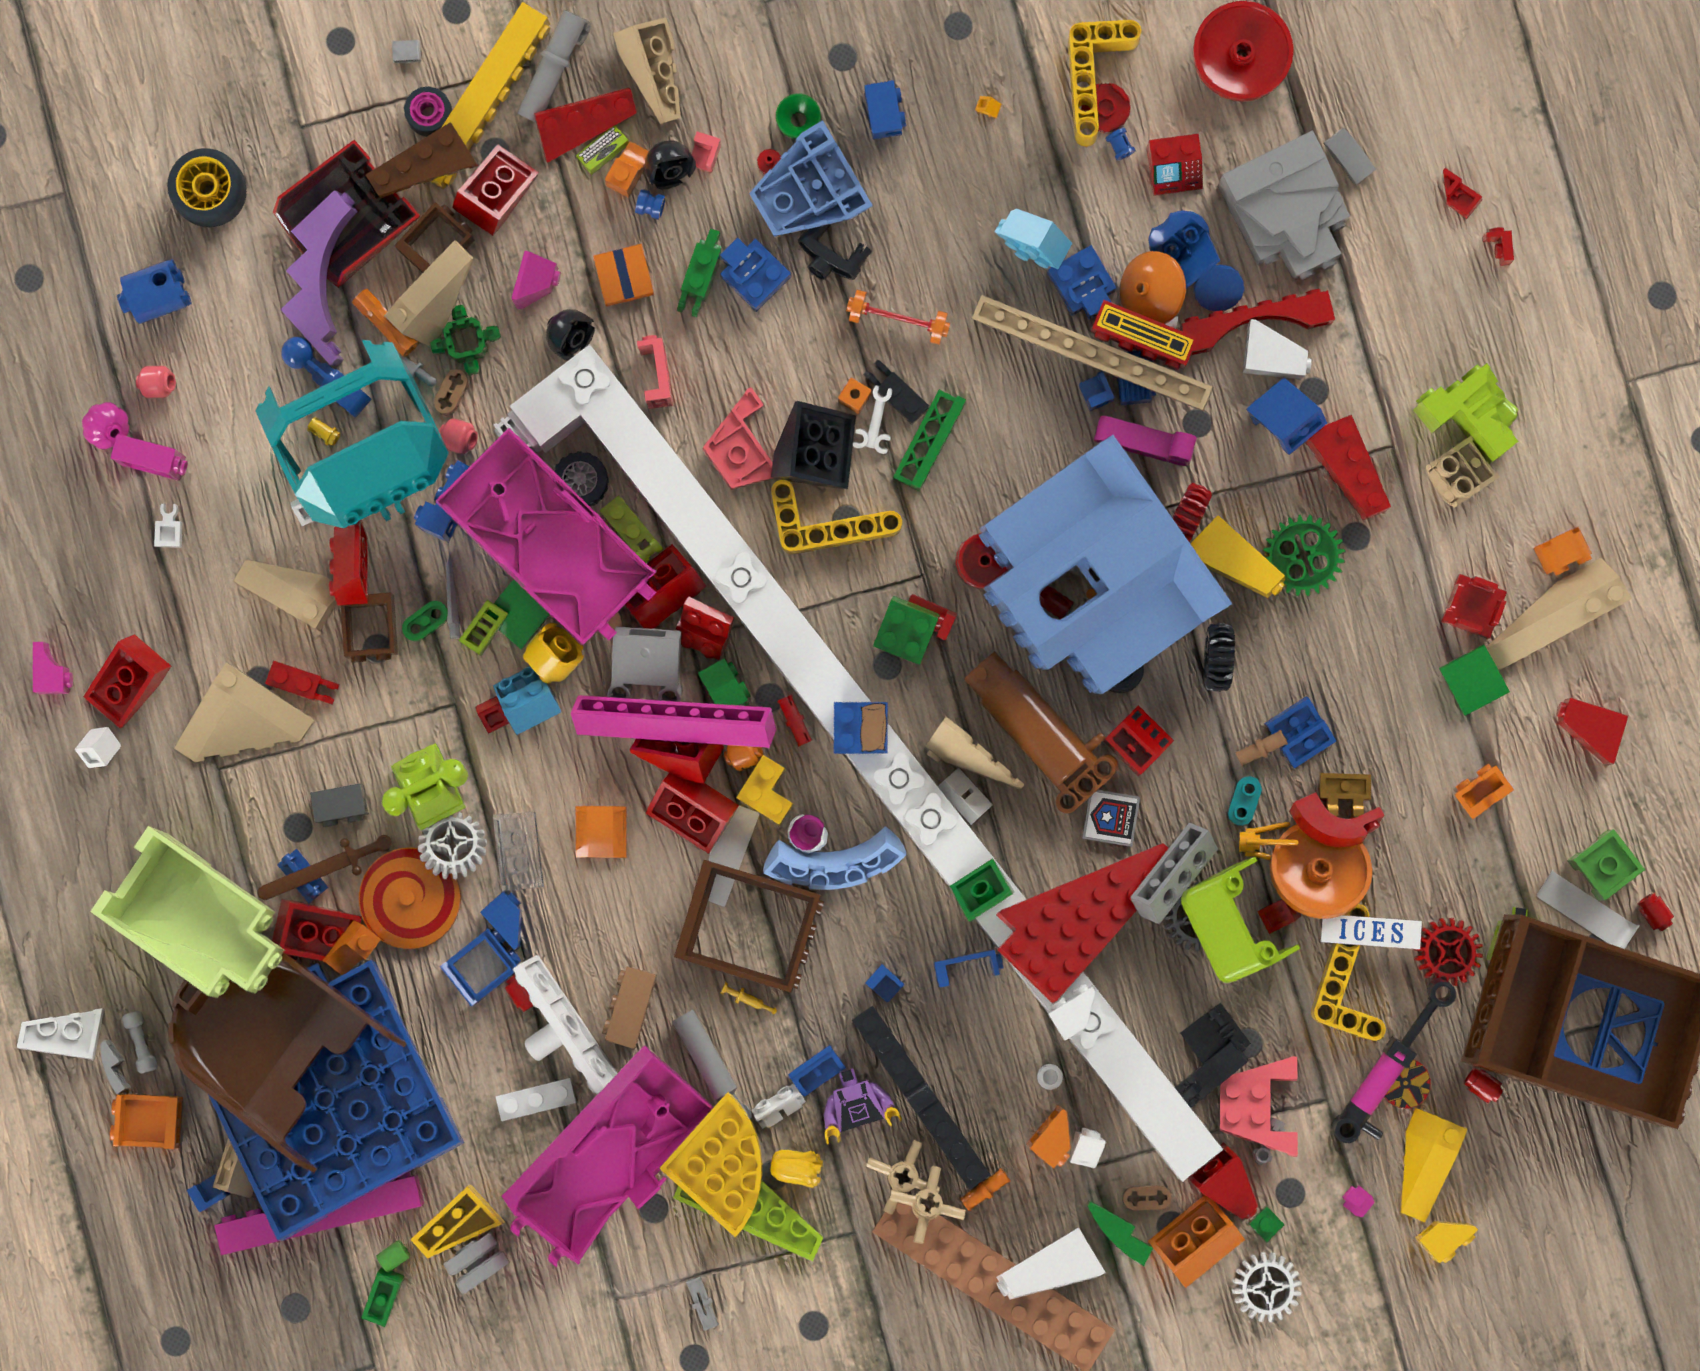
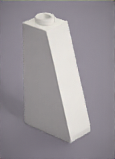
M1077 1228L997 1277L999 1281L997 1286L1004 1297L1008 1296L1009 1299H1014L1097 1278L1104 1274L1105 1271L1082 1232Z

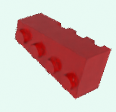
M1352 414L1325 425L1304 442L1315 454L1314 456L1330 474L1334 483H1337L1344 496L1363 520L1391 508Z

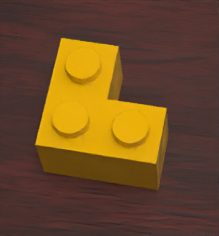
M763 755L736 798L779 826L793 806L792 802L773 791L785 772V768Z

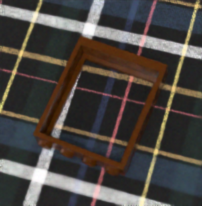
M703 860L674 957L792 993L793 988L798 989L802 977V974L798 973L800 963L804 965L806 963L809 950L805 949L808 939L813 940L817 926L812 923L815 915L820 916L824 901L820 900V894ZM716 874L808 902L785 980L693 952Z

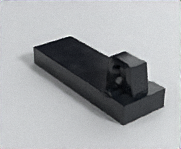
M1231 1041L1174 1088L1188 1106L1192 1108L1248 1063L1249 1060L1236 1044Z

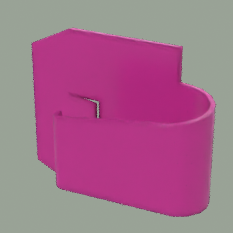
M1359 1185L1357 1188L1350 1186L1342 1196L1346 1201L1343 1206L1359 1217H1363L1375 1203L1372 1196Z

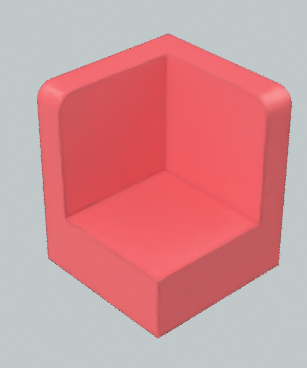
M696 131L692 151L696 168L712 173L721 148V140Z

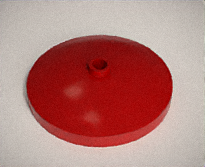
M1234 1L1216 8L1201 23L1193 44L1194 65L1201 80L1214 93L1234 101H1252L1273 92L1287 76L1294 54L1292 36L1283 19L1267 6L1252 1ZM1244 52L1246 57L1238 55L1237 53Z

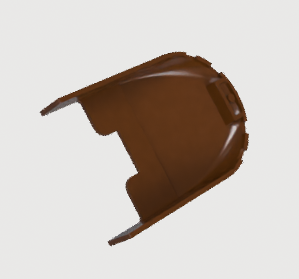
M285 953L281 955L282 960L280 964L272 969L267 976L268 980L265 986L256 993L246 991L230 979L229 987L225 993L215 998L206 995L184 979L172 1003V1008H174L172 1022L168 1024L169 1043L173 1046L174 1059L178 1067L193 1083L293 1163L311 1172H315L317 1168L285 1142L286 1136L306 1108L305 1098L294 1089L296 1084L323 1047H326L335 1054L346 1053L367 1024L402 1047H405L407 1043L349 1000L340 991Z

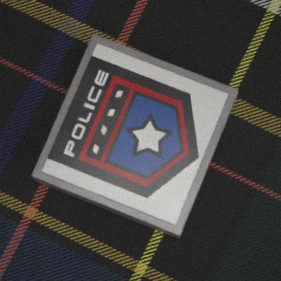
M1097 790L1088 798L1082 839L1132 847L1140 797Z

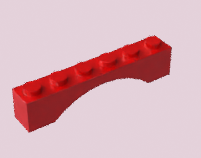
M1313 289L1307 291L1306 295L1297 297L1296 294L1284 296L1281 298L1282 301L1272 303V300H1264L1258 302L1257 306L1248 308L1247 305L1235 307L1233 312L1224 314L1223 311H1215L1208 314V318L1199 319V316L1184 319L1185 323H1181L1179 330L1198 337L1190 355L1193 356L1210 352L1226 334L1242 325L1248 324L1251 319L1257 321L1281 320L1297 324L1307 330L1330 325L1334 322L1335 316L1329 291L1321 292V289Z

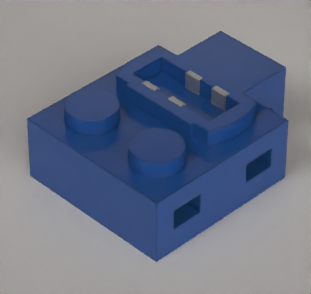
M737 237L720 254L721 260L727 265L720 273L721 278L756 312L791 278V273L756 238L746 246Z
M1092 245L1065 259L1059 269L1051 267L1047 272L1071 316L1084 310L1090 320L1098 315L1103 300L1111 302L1108 296L1116 291L1114 282Z

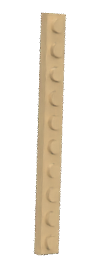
M981 295L972 319L1201 411L1205 410L1213 391V387L983 295Z

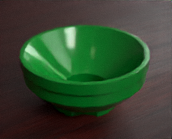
M795 93L785 97L779 103L776 110L777 126L784 135L792 139H797L801 133L821 121V111L817 102L805 94ZM797 113L803 114L806 117V122L801 127L794 126L791 122L792 116Z

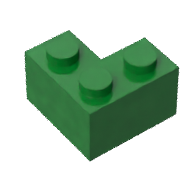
M722 659L698 672L715 704L749 705L747 698L751 697L743 681L737 682L735 676L739 675L732 661L727 663L725 659Z

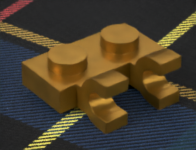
M1320 773L1319 798L1326 800V809L1337 817L1338 800H1352L1350 819L1363 815V801L1371 800V774Z

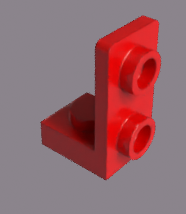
M912 594L908 602L940 614L934 631L938 633L937 637L946 640L958 613Z

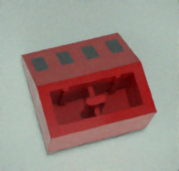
M1139 705L1103 740L1137 776H1140L1174 741Z

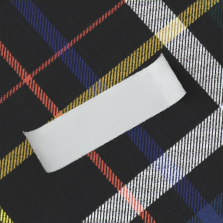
M1553 870L1536 895L1542 901L1600 939L1624 949L1639 925L1628 921L1565 880Z

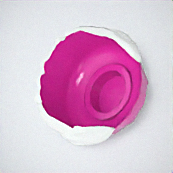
M802 814L796 816L791 821L787 832L789 842L796 849L801 850L802 853L818 851L826 845L828 840V832L823 821L814 815Z

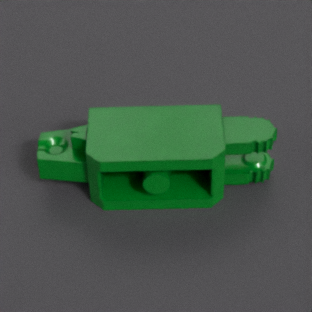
M710 228L706 241L700 239L699 243H696L681 287L682 294L677 307L678 312L682 313L685 310L688 297L696 299L695 305L692 308V316L697 318L703 301L706 302L721 260L722 246L717 245L720 231Z

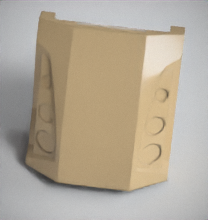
M1472 436L1426 466L1429 480L1443 500L1454 508L1500 477L1498 473L1495 474L1477 449L1473 443L1474 439Z

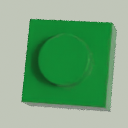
M1267 1206L1248 1222L1266 1243L1285 1225Z

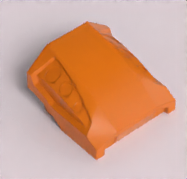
M575 806L576 858H627V807Z

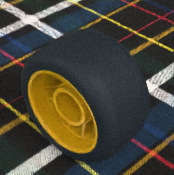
M210 148L192 150L181 156L169 173L167 188L170 200L175 209L186 220L201 227L224 225L233 220L244 206L247 196L244 175L229 156L218 150ZM213 185V191L204 195L205 188Z

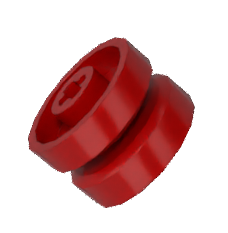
M981 533L961 543L956 552L955 566L958 575L964 583L973 588L984 589L986 585L1008 569L999 566L994 558L995 551L991 546H985L979 537ZM983 556H987V557H988V559H987V561H986V562L988 563V565H982V564H981V562H980L981 557H983Z

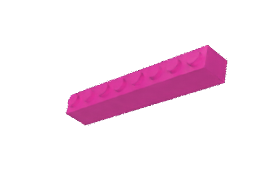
M578 695L571 711L577 735L770 748L776 732L772 710L768 707Z
M409 1171L396 1178V1180L390 1181L330 1213L328 1217L287 1239L421 1207L425 1203L418 1174L411 1176ZM261 1208L246 1211V1217L236 1218V1214L221 1217V1223L214 1225L221 1255L279 1241L276 1239L265 1213L261 1212Z

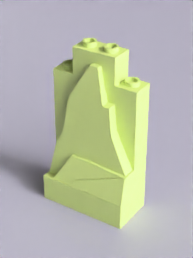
M148 826L134 846L135 849L142 853L116 893L104 890L90 912L208 996L218 998L219 995L225 993L229 987L230 979L246 991L256 993L261 990L267 983V976L271 970L280 964L282 960L281 955L285 951L261 934L263 930H266L273 921L272 916L275 911L211 867L210 863L171 835Z

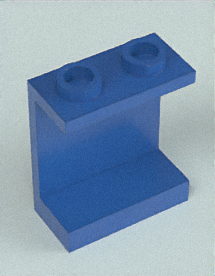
M1285 377L1246 408L1252 423L1255 426L1261 423L1277 437L1282 449L1288 455L1327 424L1321 408Z
M995 949L933 962L938 987L950 986L946 965L987 956L990 959L993 975H1000L999 969H1004L1001 954H996Z

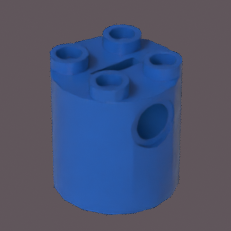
M173 259L160 262L120 278L122 292L117 294L119 305L124 314L131 311L138 324L186 308L192 304L187 290L184 291L182 286L185 283L183 274L180 269H177Z

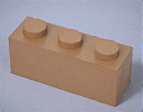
M626 966L625 971H620L617 985L621 986L619 994L613 995L609 1008L614 1011L611 1020L606 1019L602 1034L606 1035L605 1041L633 1049L636 1048L657 974Z

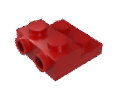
M688 597L684 603L681 619L676 626V631H681V646L698 650L706 658L720 660L728 645L734 617Z

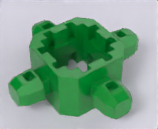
M457 305L452 309V318L456 321L448 322L444 327L445 339L438 338L430 342L433 354L437 355L444 354L448 350L451 359L458 363H463L465 371L469 376L475 375L480 370L479 361L476 359L483 358L487 353L486 341L491 343L501 338L498 326H488L483 330L480 321L473 317L467 318L468 315L465 307ZM469 327L475 328L479 347L463 353L456 352L452 333Z

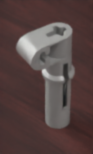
M563 10L546 50L540 54L543 57L518 110V114L536 122L534 113L547 109L565 67L570 65L568 60L575 44L582 45L589 34L592 24L590 21L572 12Z

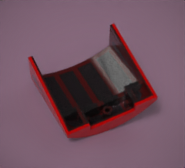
M355 139L279 195L273 210L281 226L304 254L307 249L291 231L334 190L341 194L346 192L354 200L355 204L353 207L358 212L350 219L340 233L331 253L327 269V279L337 288L342 286L420 217L405 197L400 198L397 193L382 198L378 196L366 177L367 173L375 169L370 163L371 158Z

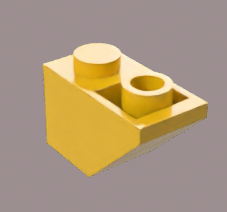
M1433 1221L1415 1238L1434 1261L1440 1264L1442 1261L1444 1263L1450 1261L1456 1255L1455 1250L1459 1246H1466L1475 1239L1476 1236L1474 1234L1478 1229L1472 1224Z

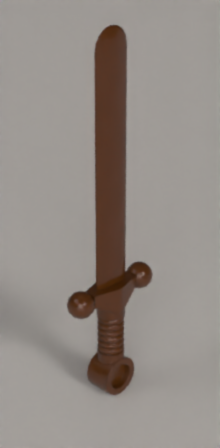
M381 835L377 841L354 850L349 846L350 841L347 838H343L340 841V846L345 849L344 852L261 886L257 892L258 896L262 900L271 899L350 865L352 866V873L358 876L362 873L361 867L357 865L358 859L379 850L383 852L389 850L392 841L389 836Z

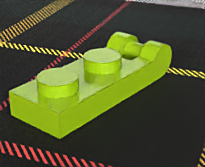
M619 495L600 510L601 514L625 543L645 563L649 561V557L655 552L658 554L663 550L662 546ZM646 539L649 545L641 550L638 545Z

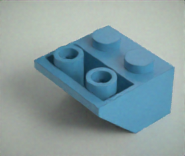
M526 667L522 671L493 685L503 712L516 735L562 712L549 684L542 682L539 675L531 667Z

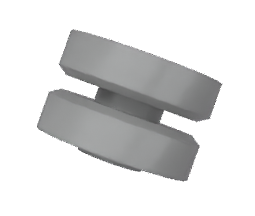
M491 1232L477 1241L473 1240L455 1252L456 1255L443 1264L449 1275H455L466 1269L467 1273L456 1281V1285L462 1294L468 1292L510 1263L503 1251H498L489 1258L486 1256L497 1245V1241Z

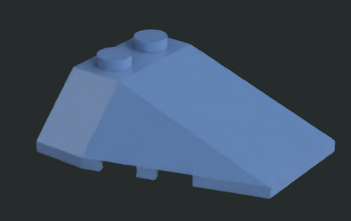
M823 120L801 133L787 152L785 151L780 157L779 162L772 170L766 173L749 193L774 237L849 220L873 206Z

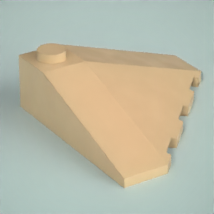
M226 662L209 687L174 749L194 762L206 761L205 757L215 755L226 757L240 754V750L255 747V750L275 747V743L289 740L290 743L300 742L315 720Z
M945 717L925 746L929 750L926 755L937 763L941 760L946 764L1017 789H1021L1025 785L1019 779L1013 778L1011 772L1000 762H993L991 754L980 744L977 746L972 744L974 741L972 737L947 717Z

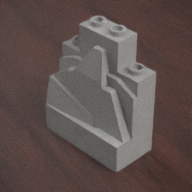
M1313 130L1222 175L1217 187L1257 265L1263 262L1265 265H1269L1278 260V255H1280L1293 281L1301 278L1303 281L1315 275L1314 270L1320 267L1326 270L1337 264L1336 260L1340 257L1341 252L1330 230L1336 232L1346 226L1345 222H1347L1350 215L1337 189L1339 186L1337 179Z

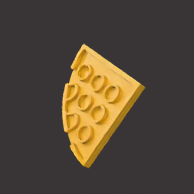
M728 1091L659 1169L736 1238L746 1225L758 1200L762 1181V1155L758 1136L750 1118L740 1103Z

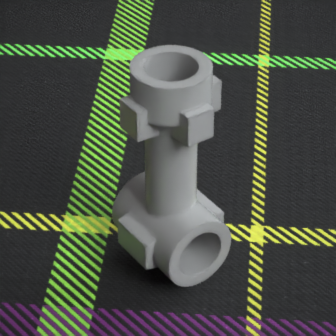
M1271 1117L1270 1131L1284 1132L1285 1123ZM1264 1145L1254 1148L1252 1154L1255 1162L1260 1165L1271 1162L1273 1158L1270 1152L1271 1149Z

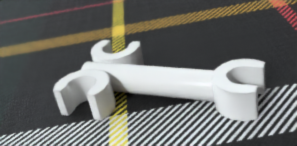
M876 385L873 389V396L876 401L869 432L867 433L866 430L861 428L856 429L855 433L863 435L864 441L861 443L853 442V446L855 448H863L864 446L875 448L877 452L885 454L888 449L880 447L879 442L881 440L890 441L891 437L887 434L878 436L885 402L892 396V389L888 388L887 395L881 397L878 394L879 386Z

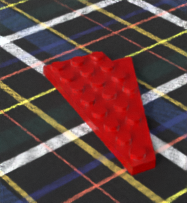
M1164 843L1002 909L996 916L1013 932L997 950L1052 1004L1055 1003L1137 911L1130 897L1169 848Z

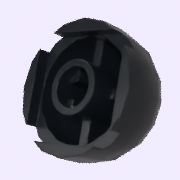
M661 141L656 143L645 158L646 175L652 186L655 184L658 189H670L683 183L679 179L684 178L686 175L690 178L696 169V162L685 145L677 141Z
M566 309L552 316L548 321L546 329V340L550 349L560 358L566 361L570 360L579 349L580 351L583 350L592 341L595 333V327L591 325L594 322L593 319L576 309Z

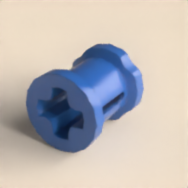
M1125 128L1118 129L1105 138L1107 142H1110L1117 161L1136 152L1126 136L1127 131Z

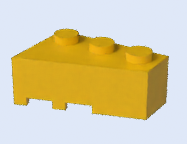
M470 1184L410 1240L428 1259L502 1225L505 1221Z

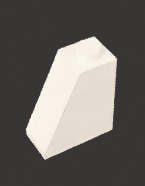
M1251 319L1249 321L1243 373L1303 380L1306 373H1310L1311 359L1308 358V350L1257 320Z

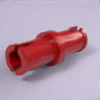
M791 694L777 702L787 720L785 724L787 727H790L799 747L813 739L810 737L804 724V715H800Z

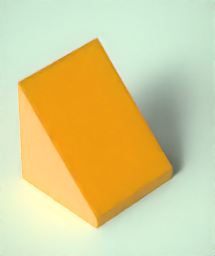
M980 96L975 111L997 118L1002 104L992 97Z

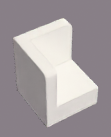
M108 727L91 729L75 748V751L88 768L102 767L109 763L120 749L121 744Z

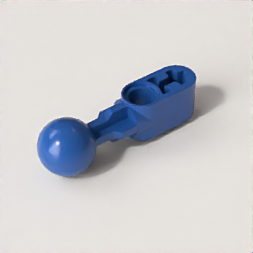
M292 337L283 344L281 356L285 364L294 369H306L312 374V380L320 387L344 376L328 363H321L313 357V347L305 338ZM359 389L335 402L356 418L372 399Z

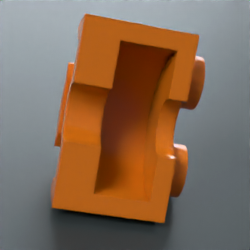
M1579 526L1534 547V551L1546 575L1554 572L1555 576L1570 570L1568 565L1575 561L1578 565H1581L1592 559L1590 555L1592 552Z
M1489 763L1476 772L1478 776L1472 781H1469L1467 778L1455 786L1458 790L1455 793V797L1472 820L1514 791L1496 765L1491 767Z

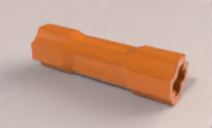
M367 288L362 290L353 299V305L377 327L389 342H393L397 351L403 357L408 356L417 348L419 342L402 334L384 316L388 311Z

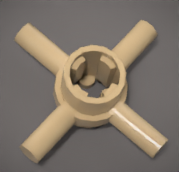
M913 1140L905 1161L897 1162L892 1166L869 1157L866 1167L887 1175L889 1184L893 1188L892 1190L904 1193L914 1188L924 1190L927 1187L928 1182L919 1179L918 1172L914 1167L923 1143ZM904 1170H907L910 1180L904 1184L899 1183L896 1177L897 1172L902 1173ZM937 1186L936 1192L939 1193L940 1187ZM888 1198L883 1211L893 1215L898 1202Z
M931 1166L926 1189L919 1191L915 1196L891 1190L889 1200L912 1206L913 1213L919 1218L913 1242L919 1244L924 1242L930 1220L935 1219L940 1214L964 1220L966 1213L964 1209L943 1204L941 1196L936 1192L941 1168ZM922 1199L933 1201L934 1205L930 1209V1213L924 1211L925 1205L921 1204Z

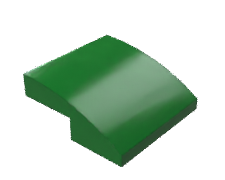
M514 579L494 602L496 606L508 613L499 631L521 650L538 632L537 630L550 616ZM488 610L486 613L496 621L499 618L491 610Z
M1484 644L1439 668L1464 716L1510 692Z

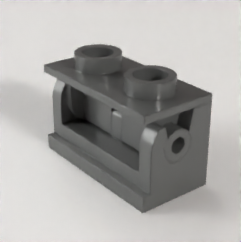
M359 783L310 793L315 823H322L323 827L338 825V820L347 819L348 823L363 820V815H369V812L366 811L367 801L364 784Z

